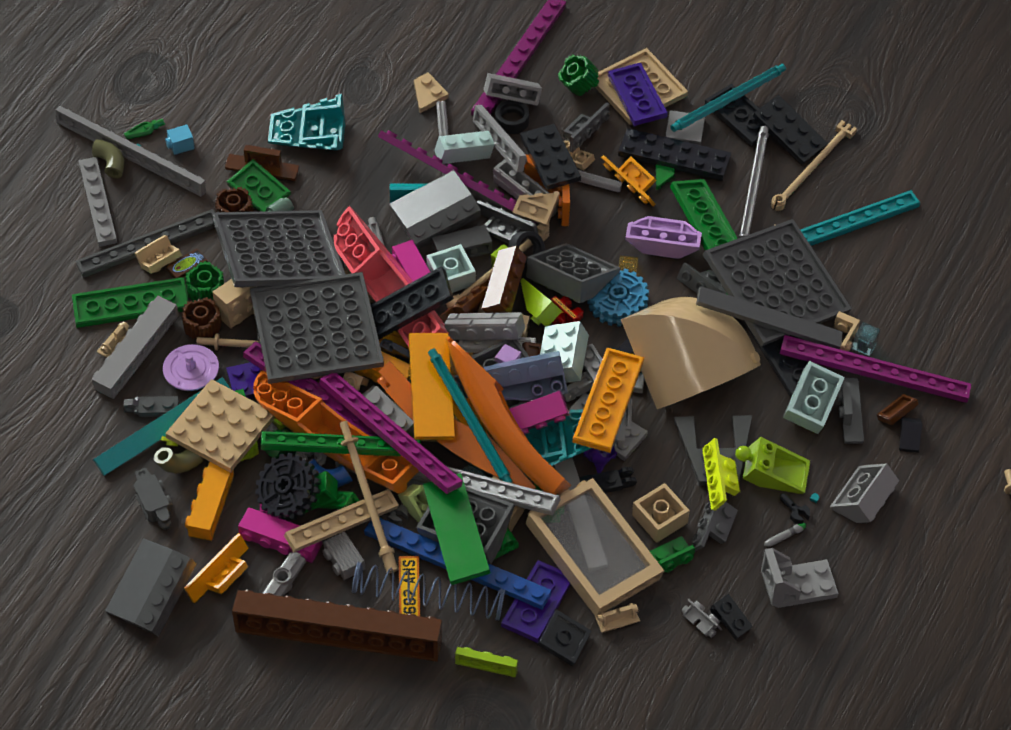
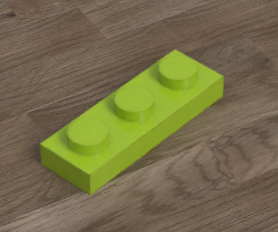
M457 647L455 652V664L516 677L518 660L512 657L497 656L491 652H479L469 647Z

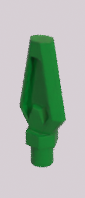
M161 118L151 122L144 121L125 132L124 136L126 139L150 135L154 130L165 125L164 120Z

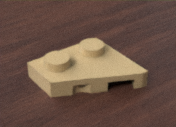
M429 73L414 79V88L420 113L435 106L438 101H445L449 98L446 90Z
M560 192L519 195L512 213L548 226Z

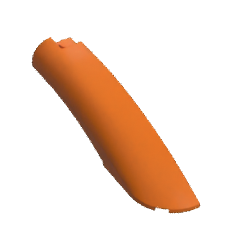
M448 336L446 338L447 345L459 379L473 408L488 432L513 463L543 492L560 496L572 485L537 452L526 438L502 394L504 388Z
M389 361L378 371L382 376L376 381L413 420L411 383ZM454 419V440L436 441L463 460L498 477L470 427ZM487 434L510 473L509 476L513 481L512 483L536 489L533 483Z
M263 370L257 375L253 384L255 399L292 432L343 435L340 423L347 420L326 405L322 398L286 381L268 384L267 374ZM348 422L353 436H369ZM323 453L355 472L350 454ZM358 454L366 478L398 494L407 490V483L419 472L403 456Z

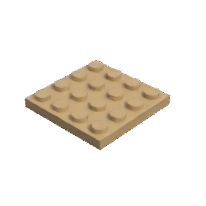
M647 48L598 72L599 83L595 88L629 125H632V122L608 77V71L641 62L664 107L688 96V91Z
M211 379L165 434L167 439L231 473L260 438L262 431L268 428L275 417L260 404Z

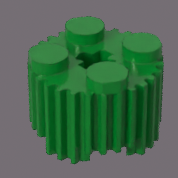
M572 54L571 57L566 58L565 65L562 66L563 68L558 73L559 80L577 96L585 94V92L591 90V87L595 88L599 83L597 67L587 57L582 55L576 56Z
M206 261L204 263L200 262L196 268L193 267V270L190 269L186 273L187 292L192 302L206 297L214 300L213 291L224 284L223 272L217 266L214 267L209 261L208 263Z

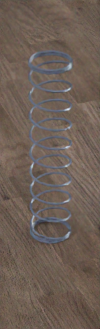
M359 561L357 562L356 569H355V574H354V579H353V584H352V593L355 594V593L357 592V588H358V584H359V579H360V573H361L360 593H361V595L364 594L365 589H366L367 584H368V581H369V578H370V576H371V573H372L374 567H376V597H377V598L380 596V594H381V592H382V589H383V586H384V584H385L386 578H387V576H388V574H389V572H390V570H391V571H392V601H394V600L396 599L397 594H398V591H399L400 586H401V583H402V581H403V578H404L405 574L407 573V576H408L407 602H408V604L411 603V601H412V599H413V597H414L415 591H416V589H417L418 583H419L421 577L423 576V606H424V607L427 606V604H428V602H429V599H430V597H431L433 588H434V586H435V584H436V581L439 580V609H440V610L443 609L444 604H445V602H446L447 596H448V594H449V591H450V588H451L452 585L450 584V586H449V588H448V590H447L445 599H444V601H443V604H442V606H441V580H440L439 577H437V578L435 579V581H434V583H433V585H432L431 591H430V593H429L428 599H427L426 604H425V576H424V574H421L420 577L418 578V581H417V583H416V585H415L413 594H412L411 599H410V601H409L410 576H409V572H408V571L404 572V574H403V576H402V578H401V580H400L399 586H398V588H397L396 594H395V596H394V571H393L392 568H390V569L387 571L386 575H385V578H384V580H383L381 589H380L379 594H378V567H377V565H374V566L372 567V569H371V571H370V573H369V575H368L367 581H366V583H365L364 589H363V591H362V586H363V567H362V563H361V562H359ZM468 583V584H467V586H466V588H465V591H464V593H463V596H462V598H461V601H460V604H459L457 610H456L457 585L454 584V585H455V598H454V610H455V613H457V612L459 611V609H460V607H461V604H462V602H463L465 593H466V591H467V589H468V587H469V585H470V614H471V616H473V615L475 614L476 609H477L478 604H479V601H480L481 596H482V594H483V591H484V589L486 588V618H487V619L490 618V616H491V614H492V612H493V609H494V607H495L496 601H497V599H498V596H499V594H500L499 603H498V608H497V614H496V619H495L496 621H497V620H498V621L500 620V615H501V610H502V605H503V599H504L505 589H504V590H503V589H500V590L498 591L497 596H496L495 601H494V604H493V606H492L491 612H490V614H489V616H488V589H487V586H484V587H483V589H482V591H481V593H480V596H479V598H478L477 604H476V606H475V609H474V611H473V613H472V584H471V583Z

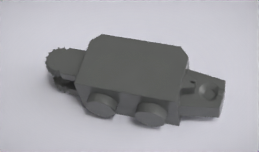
M147 468L135 471L137 479L134 484L135 495L147 521H157L161 529H170L172 525L170 521V507L173 504L170 496H165L164 494L165 487L162 480L158 481L155 474L151 475Z

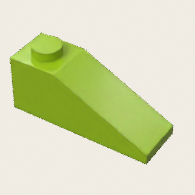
M522 278L520 281L526 308L533 315L530 319L538 326L541 323L544 326H549L562 310Z

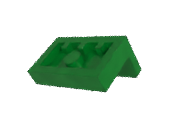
M680 536L651 550L650 553L663 568L664 572H670L680 564L689 563L694 558L695 547L693 545L689 546L684 538Z

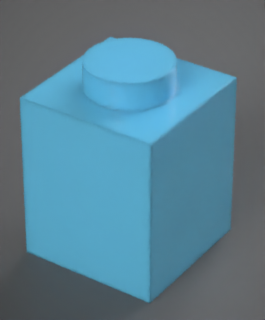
M188 125L167 130L168 138L165 139L168 149H172L174 155L195 149L193 136Z

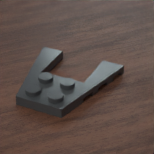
M752 415L732 416L735 448H719L720 455L735 460L738 482L743 461L736 458L735 452L738 447L746 446ZM694 416L674 417V424L677 426L679 437L683 441L685 452L691 461V467L699 486H708L703 450L696 447Z

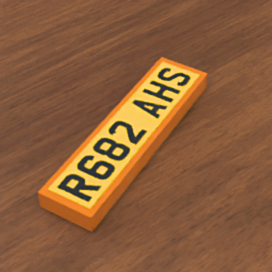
M399 556V583L404 572L408 571L410 576V601L419 578V556ZM406 573L399 589V613L420 616L419 583L411 603L408 604V576Z

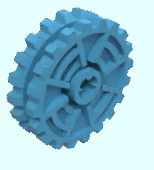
M628 269L620 270L594 298L587 300L588 304H590L589 310L594 311L593 316L595 318L599 317L600 322L607 321L608 325L612 326L615 323L617 326H621V319L648 308V285L646 282L643 283L642 276L637 277L636 272L630 273Z

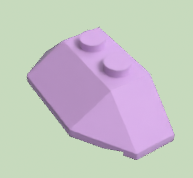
M647 216L628 223L625 240L642 254L680 259L699 250L702 233L686 221Z

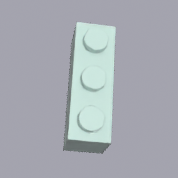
M489 131L439 136L434 151L436 156L443 160L442 164L488 159L495 144Z

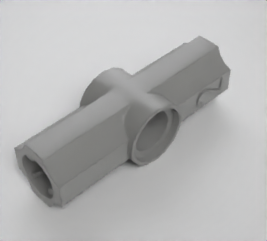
M290 552L281 567L274 571L273 579L263 594L271 593L276 596H284L285 593L289 592L292 589L293 581L306 563L305 558L297 552Z

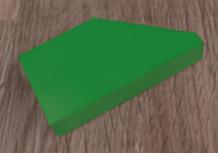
M655 165L656 189L659 190L663 184L674 178V168Z

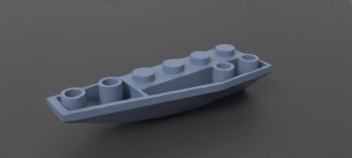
M559 351L483 367L504 388L502 394L505 400L531 401L557 391H561L562 394L568 393ZM458 374L453 375L465 398H468Z

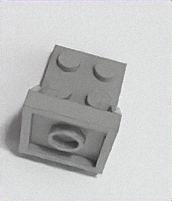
M774 548L765 549L761 573L771 605L781 608L838 597V591L827 559L792 565L790 557Z

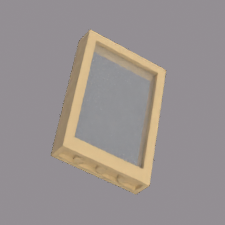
M593 478L587 482L585 480L580 482L571 491L570 489L564 491L560 495L561 500L553 515L533 510L528 513L525 524L595 617L600 615V612L604 613L661 579L664 572L663 568Z

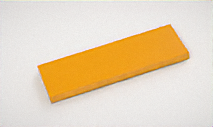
M409 333L415 440H454L455 438L452 396L430 361L431 358L428 354V351L435 348L438 354H441L450 371V355L446 341L448 333Z
M606 348L572 443L611 453L642 368L644 357Z

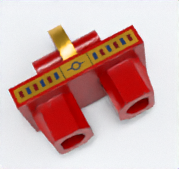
M555 296L551 299L562 310L552 322L553 325L578 322L583 318L584 312L579 307L573 310L569 309L572 306V302L567 296L560 299Z

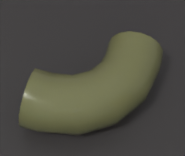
M96 139L92 147L93 157L102 158L106 161L105 173L109 177L121 178L125 160L120 149L113 143Z
M164 447L159 449L154 455L156 464L168 473L179 474L187 472L203 462L199 455L188 449L182 453L174 454L170 448Z

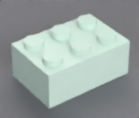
M580 321L545 326L540 355L556 351L560 352L566 383L581 381L589 334Z
M809 361L801 374L783 418L818 434L825 425L845 377Z

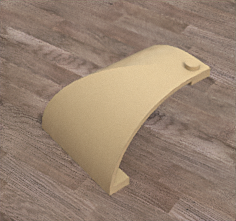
M676 297L661 301L621 319L634 354L644 357L641 371L657 409L704 392L761 365L760 356L755 351L749 336L734 317L696 305L697 298Z

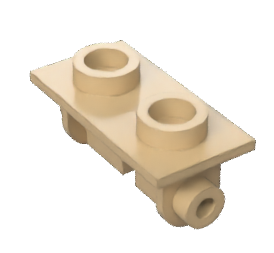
M126 322L119 323L115 331L102 343L97 353L105 357L110 356L114 352L116 345L125 338L129 325Z
M632 603L604 613L600 612V615L595 617L601 633L640 622L637 615L638 607Z

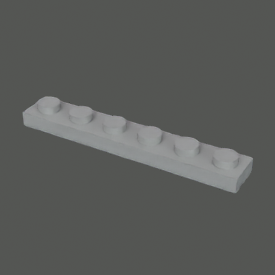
M475 105L473 122L481 131H489L495 144L494 147L516 172H523L524 165L527 162L524 152L482 105Z
M97 157L78 160L99 247L117 243V238Z

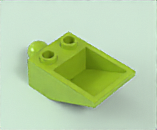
M763 437L758 438L749 447L740 446L736 449V458L740 461H746L742 479L759 487L797 494L805 493L810 460Z

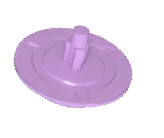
M191 344L178 347L169 353L163 363V374L167 382L173 387L185 391L204 388L211 379L214 380L219 371L216 355L210 349L201 345Z

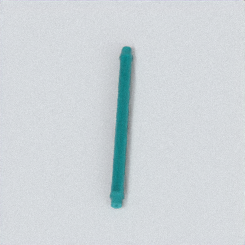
M780 64L779 66L772 67L761 75L752 78L676 120L674 124L670 125L673 132L682 130L764 83L778 77L782 72L786 71L785 65Z
M435 348L428 351L431 358L430 361L441 376L463 417H465L499 479L512 483L513 481L509 476L510 473L454 377L451 375L441 354H438Z

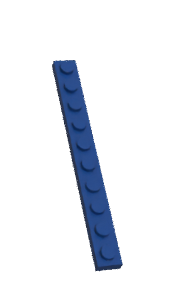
M379 518L388 545L411 555L419 556V558L446 569L438 542ZM371 520L364 533L366 536L378 540ZM489 563L490 574L470 579L496 591L505 589L506 595L543 610L552 595L551 589Z

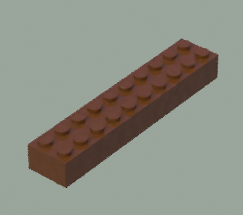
M251 590L237 591L232 610L235 632L436 662H438L442 643V619L431 616L421 617L415 614L379 611L374 608L338 605L333 602H317L312 599H297L292 596L283 597L271 593H255Z

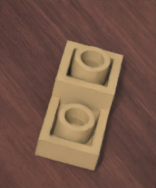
M564 140V143L569 151L570 141ZM579 147L573 153L569 152L576 167L585 170L595 161L594 154L582 151Z

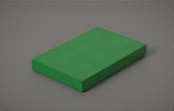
M254 159L227 181V185L232 189L242 187V189L248 190L252 198V206L258 212H266L268 206L280 198H288L291 195V191Z

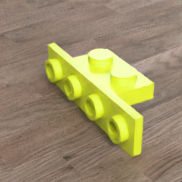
M714 438L702 450L711 510L716 511L727 501L726 492L735 496L740 492L735 460L720 455L718 439Z

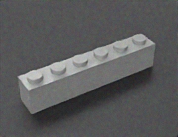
M157 296L154 301L149 303L144 314L138 317L136 324L127 331L125 338L116 345L114 352L105 359L99 371L97 370L94 373L92 382L95 390L112 399L117 396L179 316L176 304L160 296Z

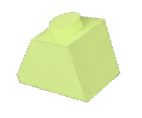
M412 484L405 492L398 494V496L407 508V512L419 523L429 505L423 485Z

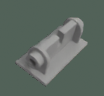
M688 599L691 604L689 607L687 605L684 606L681 610L684 617L693 625L698 620H701L696 627L706 637L712 638L716 634V628L722 630L718 625L720 621L712 613L708 616L703 612L706 609L697 600L693 603Z

